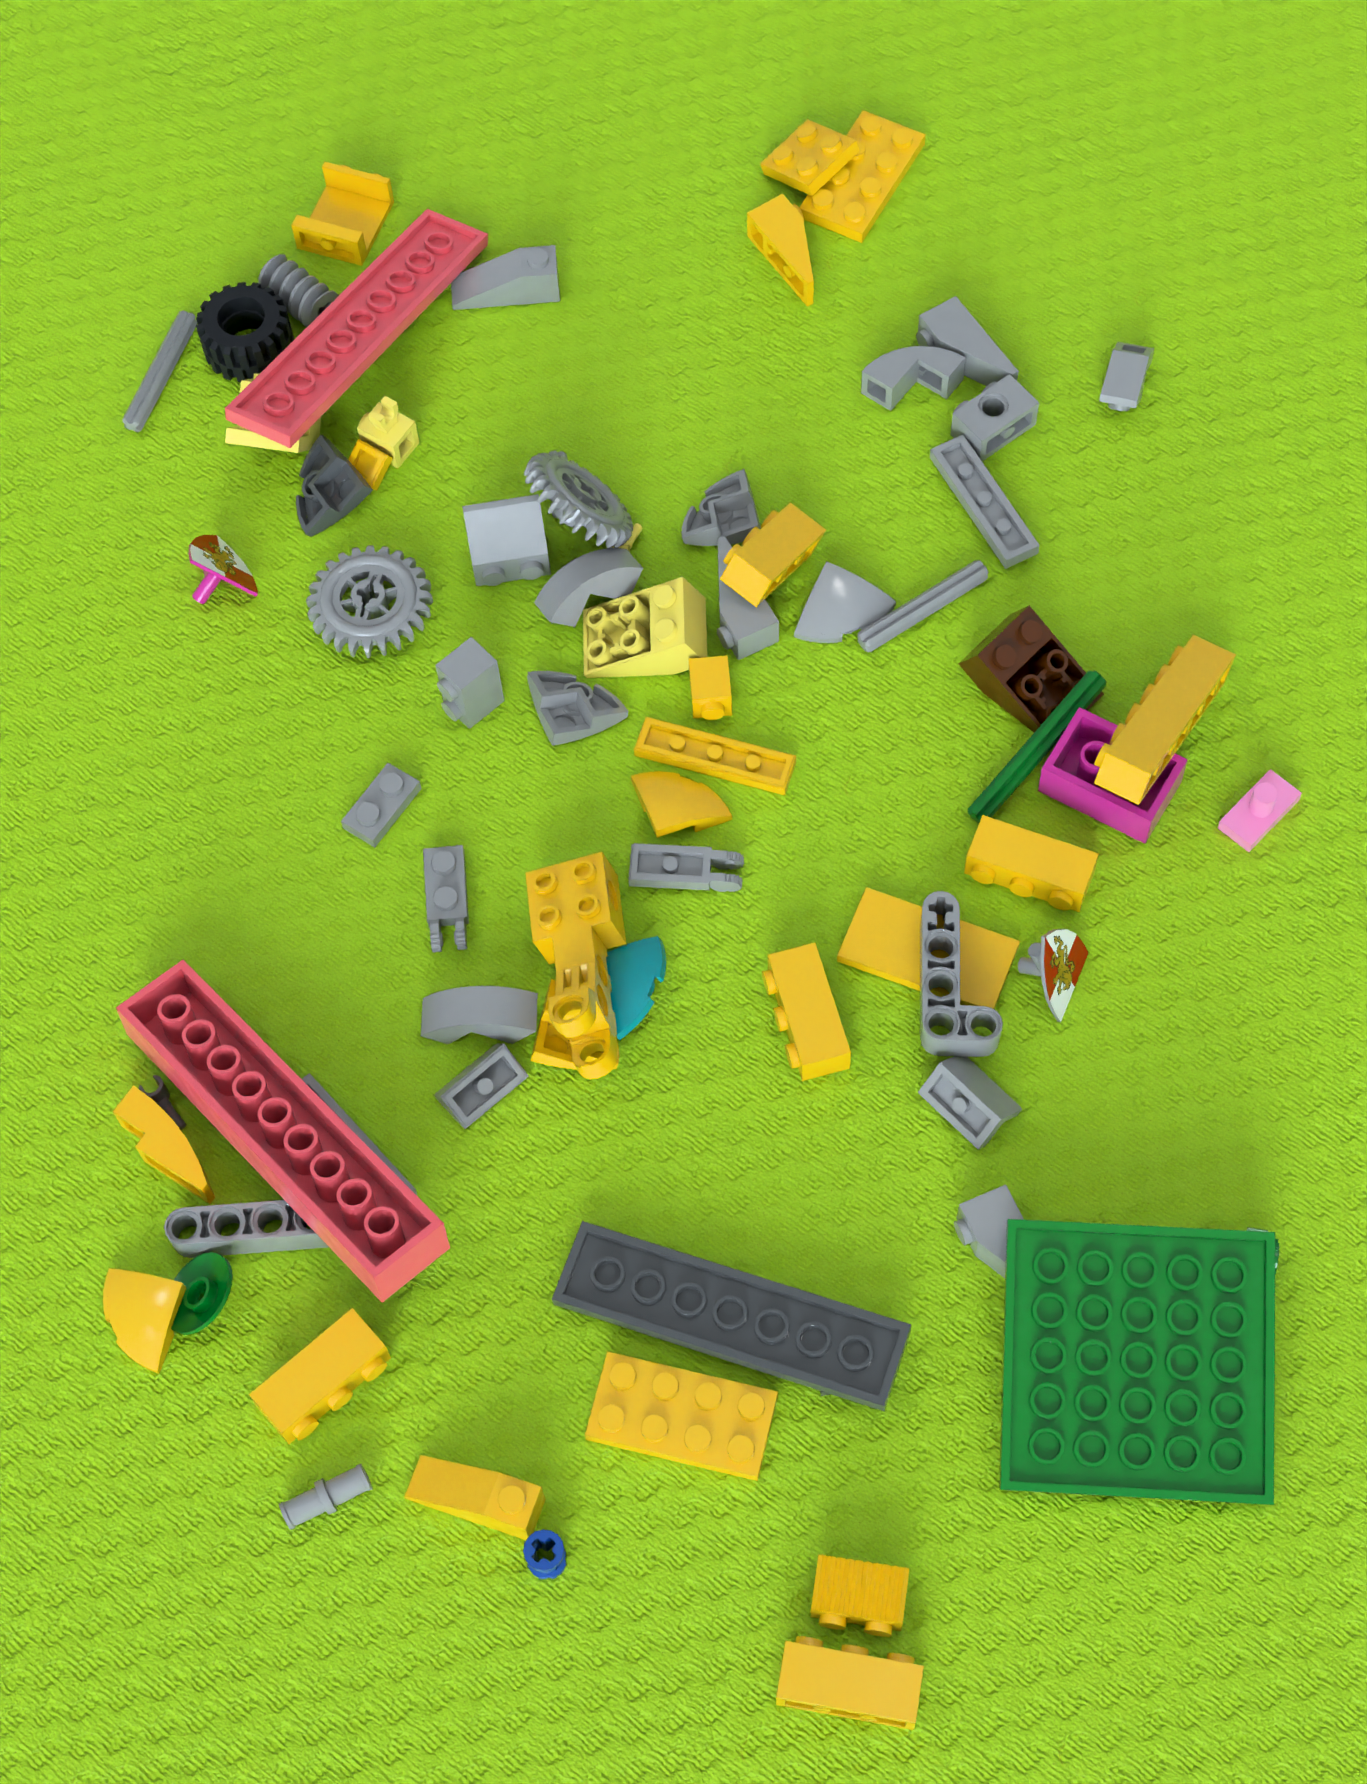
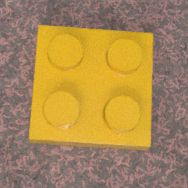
M807 119L783 143L775 148L760 165L764 175L813 196L860 150L855 139Z

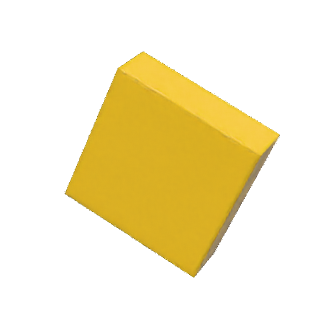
M358 439L348 460L359 471L370 487L377 491L393 457Z

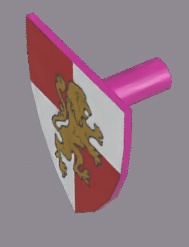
M201 535L194 538L189 545V560L191 564L203 569L204 572L203 580L192 594V597L197 602L205 604L221 580L255 597L258 595L256 583L251 572L234 550L219 536Z

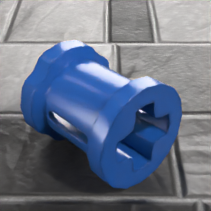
M543 1529L535 1531L527 1538L524 1543L523 1553L531 1573L539 1579H555L561 1575L567 1563L563 1541L558 1534L551 1530ZM541 1548L546 1552L552 1549L554 1559L550 1562L545 1558L539 1561L536 1552Z

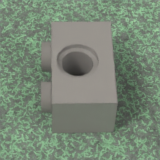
M1009 374L998 382H991L984 388L981 394L970 401H963L955 408L952 414L951 436L956 438L964 435L981 461H984L1036 425L1039 402Z

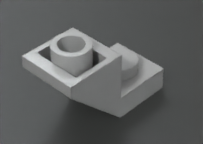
M1118 342L1111 354L1099 402L1108 403L1109 408L1118 411H1129L1130 407L1136 408L1142 398L1146 372L1152 363L1154 348Z

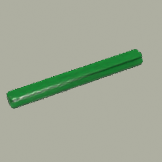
M1095 670L1088 671L973 802L968 808V814L974 821L980 823L982 815L991 818L1059 741L1078 708L1086 710L1106 687L1107 682L1100 673Z

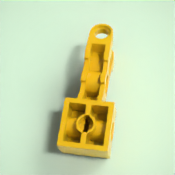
M598 852L525 873L532 941L548 964L555 963L556 968L555 996L548 998L549 1018L560 1034L570 1038L573 1063L578 1073L583 1078L590 1080L606 1076L613 1070L617 1062V1026L615 1012L612 1009L610 992H612V986L607 970L606 957L608 956L607 949L626 944L618 875L603 852ZM597 1051L603 1052L598 1059L585 1062V1059L590 1054Z

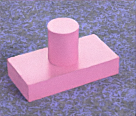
M1270 769L1219 821L1218 829L1247 852H1250L1300 800L1302 793Z

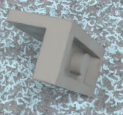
M954 1056L940 1062L918 1091L935 1110L977 1149L985 1147L1005 1121L1016 1117L1022 1110L1021 1106L968 1057Z

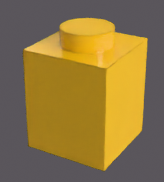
M728 655L690 658L689 676L693 719L717 720L723 716H732Z

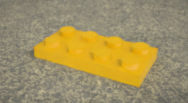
M864 110L846 135L857 141L860 151L813 196L807 195L799 207L804 215V220L860 243L864 241L922 150L926 134Z
M607 1351L585 1432V1439L758 1481L778 1399V1391Z

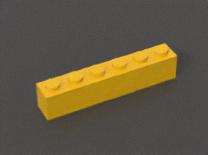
M1193 635L1184 647L1178 645L1168 665L1164 664L1161 667L1154 684L1149 683L1145 689L1140 703H1134L1128 713L1125 724L1119 723L1110 740V745L1105 743L1102 746L1094 763L1095 766L1100 768L1094 784L1139 805L1223 687L1236 654L1196 635Z

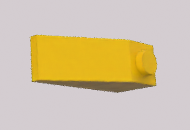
M781 194L747 212V237L808 307L813 304L814 279L804 227V215L796 204L792 205L784 194Z
M420 1455L404 1496L407 1500L523 1540H527L534 1533L546 1500L541 1486L500 1472Z

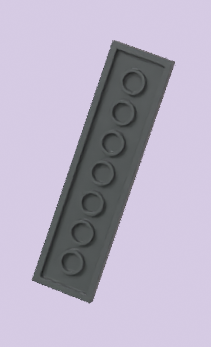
M584 1221L580 1225L552 1297V1302L556 1306L881 1411H885L911 1333V1324Z

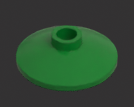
M213 1252L204 1253L189 1261L180 1270L174 1281L182 1282L186 1286V1291L171 1327L172 1330L183 1335L194 1334L207 1327L219 1315L229 1297L233 1280L232 1268L226 1258Z

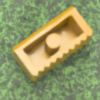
M823 1554L818 1555L810 1617L819 1618V1625L825 1628L844 1630L846 1629V1624L851 1623L864 1625V1632L867 1634L890 1637L892 1636V1630H902L909 1568L871 1563L869 1561L863 1562L842 1557L836 1558Z

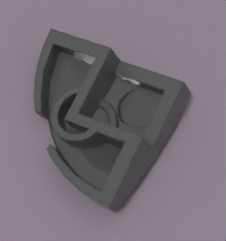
M323 435L318 437L309 450L299 474L300 477L304 478L302 484L304 497L296 496V509L304 533L312 537L332 526L350 513L373 491L351 462Z

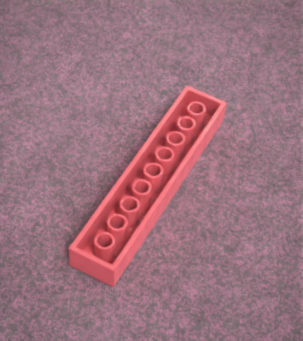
M181 960L116 1007L126 1034L382 1303L450 1249L444 1223L184 960Z

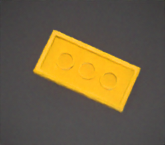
M866 887L838 952L837 962L920 991V921L922 906ZM937 914L936 929H943V915ZM960 920V1005L987 1006L995 1009L1018 951L1019 940ZM943 950L930 952L936 958H946L949 956ZM940 987L930 990L934 995L940 997L950 994L946 989Z

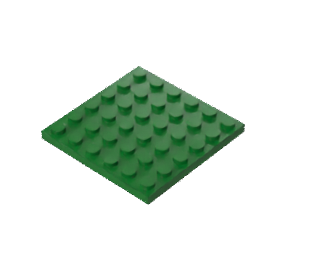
M1008 1219L1006 1228L999 1490L1274 1505L1275 1232Z

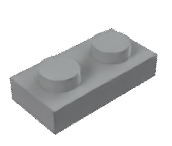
M387 763L342 819L343 829L375 848L422 789L420 781Z

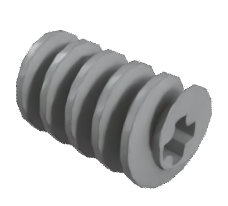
M279 254L271 258L261 269L258 278V284H261L262 289L266 287L273 289L274 294L279 295L283 299L287 313H290L296 320H300V323L305 327H308L339 296L335 291H329V287L324 283H319V280L315 276L309 275L304 268H299L295 261H287L285 254Z

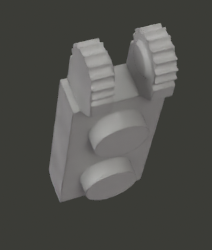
M634 843L631 846L629 886L710 890L711 888L718 892L739 891L742 888V877L735 874L711 873V865L718 869H740L744 865V857L741 853L712 850V847Z
M463 845L424 848L427 923L430 927L432 952H442L443 935L441 933V926L455 925L454 940L457 949H467L466 924H469L464 847Z

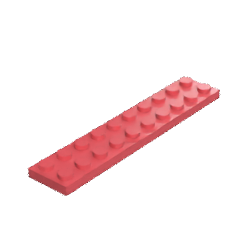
M426 209L225 407L226 420L291 448L488 246V233Z

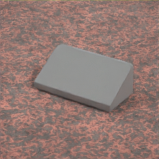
M497 1043L436 1092L434 1096L452 1117L466 1129L529 1076L505 1044Z

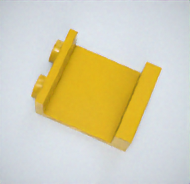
M324 162L322 169L326 187L310 218L296 215L291 225L297 249L362 266L394 204L390 178L376 173L371 174L355 170L345 165Z

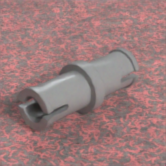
M360 1463L356 1467L326 1482L323 1478L314 1482V1488L286 1502L279 1503V1508L287 1526L292 1530L295 1526L324 1512H327L329 1515L336 1512L338 1505L373 1488L364 1467Z

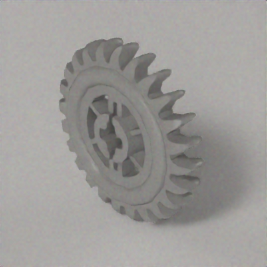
M539 453L532 456L524 471V476H527L525 483H533L530 493L543 490L537 500L538 503L547 499L553 501L548 509V514L554 511V514L560 520V524L564 523L573 528L572 533H576L584 526L587 529L585 541H588L597 533V546L602 545L606 541V548L609 549L613 546L614 548H619L629 540L633 531L630 514L627 512L625 505L620 503L618 496L610 491L611 489L606 484H603L597 476L592 475L586 468L578 466L576 462L568 461L560 455Z
M369 545L366 547L365 552L362 553L358 547L352 548L351 556L346 555L344 552L339 553V562L336 563L329 560L325 563L328 571L320 570L315 574L318 582H313L309 585L311 595L306 599L307 606L310 608L307 615L309 620L314 622V632L321 634L323 631L322 639L326 645L335 638L334 646L338 653L342 651L346 643H348L349 652L352 657L356 656L359 646H363L365 655L369 659L372 648L375 645L378 646L382 655L386 656L387 642H391L400 651L401 642L399 636L403 635L413 642L414 634L411 626L423 631L424 623L420 616L430 618L431 616L427 605H432L433 597L429 593L431 591V583L425 579V570L421 567H416L414 558L404 559V554L400 550L390 555L389 547L383 546L379 552H375L373 545ZM384 580L389 582L393 588L384 590ZM350 587L351 598L342 601V596L347 588ZM396 598V602L389 611L388 604ZM346 611L355 612V616H350Z

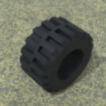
M239 282L235 287H231L229 284L222 287L223 291L220 293L214 291L209 295L211 300L202 303L200 306L202 312L197 313L196 317L198 324L196 325L208 365L211 364L212 370L215 373H222L223 378L230 381L234 377L237 378L238 382L252 379L254 373H261L294 340L283 299L279 295H275L273 289L269 287L262 289L261 284L254 282L251 286H246V282ZM257 329L250 334L235 335L243 330Z

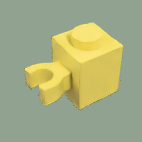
M384 396L381 403L378 402L371 412L363 415L357 427L360 440L392 456L393 459L390 465L397 469L419 444L415 421L399 413L397 402L387 396Z

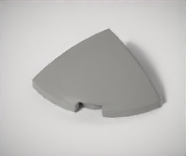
M745 469L726 476L704 491L706 497L699 505L700 510L696 512L694 506L690 507L684 518L681 534L684 544L718 546V538L725 535L730 544L743 542L755 526L761 529Z
M826 561L800 616L794 637L815 643L842 642L843 634H850L858 629L862 631L891 613L896 606V601L865 579Z
M554 671L528 672L527 680L540 722L552 746L580 740L606 730L627 718L629 711L607 689L595 684L592 690L587 684L576 682V675Z

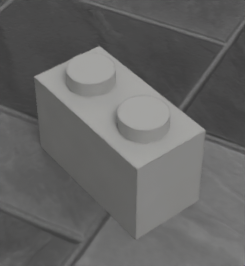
M472 637L435 665L439 680L437 687L443 698L441 706L453 721L459 719L470 729L504 702L498 662Z

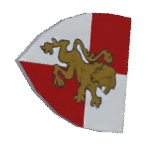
M1053 929L1041 936V943H1033L1028 948V954L1031 958L1021 957L1018 962L1019 973L1041 976L1045 999L1057 1022L1062 1021L1089 953L1077 934L1068 929Z

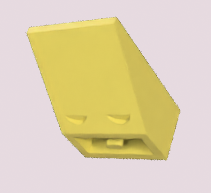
M680 577L583 609L584 676L586 678L674 675L689 670L690 658L708 657L706 598L684 577Z

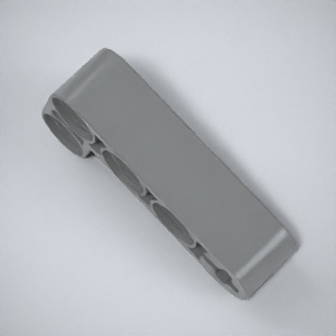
M944 891L933 892L923 902L920 921L921 1045L927 1052L937 1056H989L998 1048L1003 1026L1002 1018L991 1007L960 1005V907L957 899L952 894ZM937 914L943 915V929H936ZM943 950L949 956L946 958H936L930 952ZM940 987L946 989L950 994L940 997L934 995L930 990ZM944 1026L950 1033L942 1036L936 1035L930 1028ZM986 1027L992 1034L985 1037L978 1036L972 1029Z

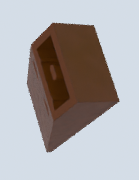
M1030 605L1010 614L959 663L961 668L987 697L1033 732L1041 726L1086 674ZM1102 691L1087 707V711L1104 695Z

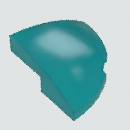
M658 936L638 940L607 952V970L612 986V992H610L612 1009L615 1012L617 1038L619 1040L630 1033L643 1020L655 1003L650 998L655 988V977L660 982L664 981L666 953L663 942Z

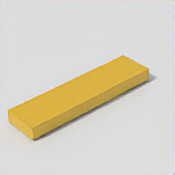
M650 717L645 718L634 748V756L784 796L796 765V755Z

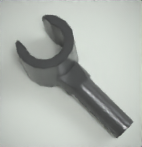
M153 1075L159 1086L158 1089L153 1093H147L140 1085L139 1090L153 1099L173 1119L180 1130L184 1129L187 1124L169 1101L170 1093L159 1076Z

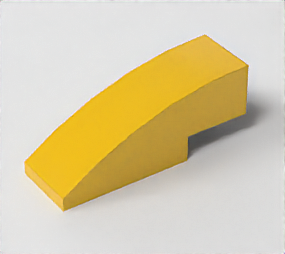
M133 1085L113 1110V1113L124 1129L140 1138L135 1147L142 1159L202 1200L211 1204L215 1198L208 1177L187 1138L173 1119L153 1099Z

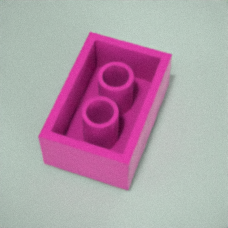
M1079 707L1042 767L1038 791L1146 844L1182 782L1188 759L1175 754L1141 803L1137 805L1094 784L1100 769L1094 765L1097 755L1105 743L1110 745V740L1118 725Z

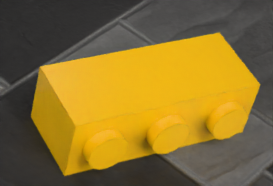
M791 502L779 513L773 510L762 523L761 529L755 526L749 532L742 543L743 546L737 543L727 553L723 560L727 567L720 580L757 607L812 555L826 529Z
M982 815L966 856L964 874L970 875L974 880L983 884L994 883L1009 888L1011 892L1021 897L1032 896L1047 901L1051 906L1059 910L1066 911L1071 909L1080 912L1095 872L1099 853Z
M816 943L768 954V970L762 971V977L767 994H775L779 1007L773 1008L778 1030L779 1032L787 1031L790 1044L785 1045V1050L790 1068H798L802 1081L850 1069L851 1051Z
M351 1308L252 1391L249 1396L284 1440L290 1444L296 1438L297 1440H302L309 1436L319 1424L317 1420L330 1409L336 1411L343 1407L353 1396L352 1391L363 1381L370 1382L376 1379L386 1369V1362L391 1357L385 1344L357 1312Z
M797 1636L795 1642L785 1641L776 1705L914 1730L924 1666L914 1664L915 1658L905 1654L888 1653L887 1659L868 1656L869 1650L864 1647L845 1644L842 1645L840 1651L824 1648L823 1641L819 1639Z

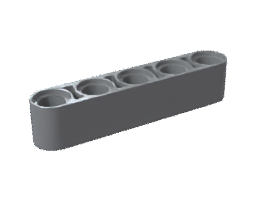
M285 1200L183 1207L170 1213L164 1225L165 1235L176 1252L188 1258H195L209 1252L223 1256L328 1248V1245L313 1230L306 1228L307 1223ZM270 1221H283L277 1231L272 1233L263 1232L264 1227ZM228 1224H240L238 1230L233 1235H221L223 1228ZM186 1227H197L196 1232L190 1238L178 1239L179 1234Z

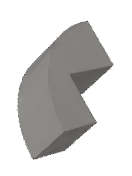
M912 346L888 352L872 361L862 370L861 394L890 411L916 382L947 399L964 379L966 357L947 349L931 346Z
M607 548L592 551L572 560L558 570L544 585L534 603L549 622L575 627L590 594L614 599L632 594L643 567L627 549Z
M468 986L433 993L424 997L422 1001L421 1037L450 1044L466 1034L474 1032L514 1044L536 1032L538 993L500 986Z

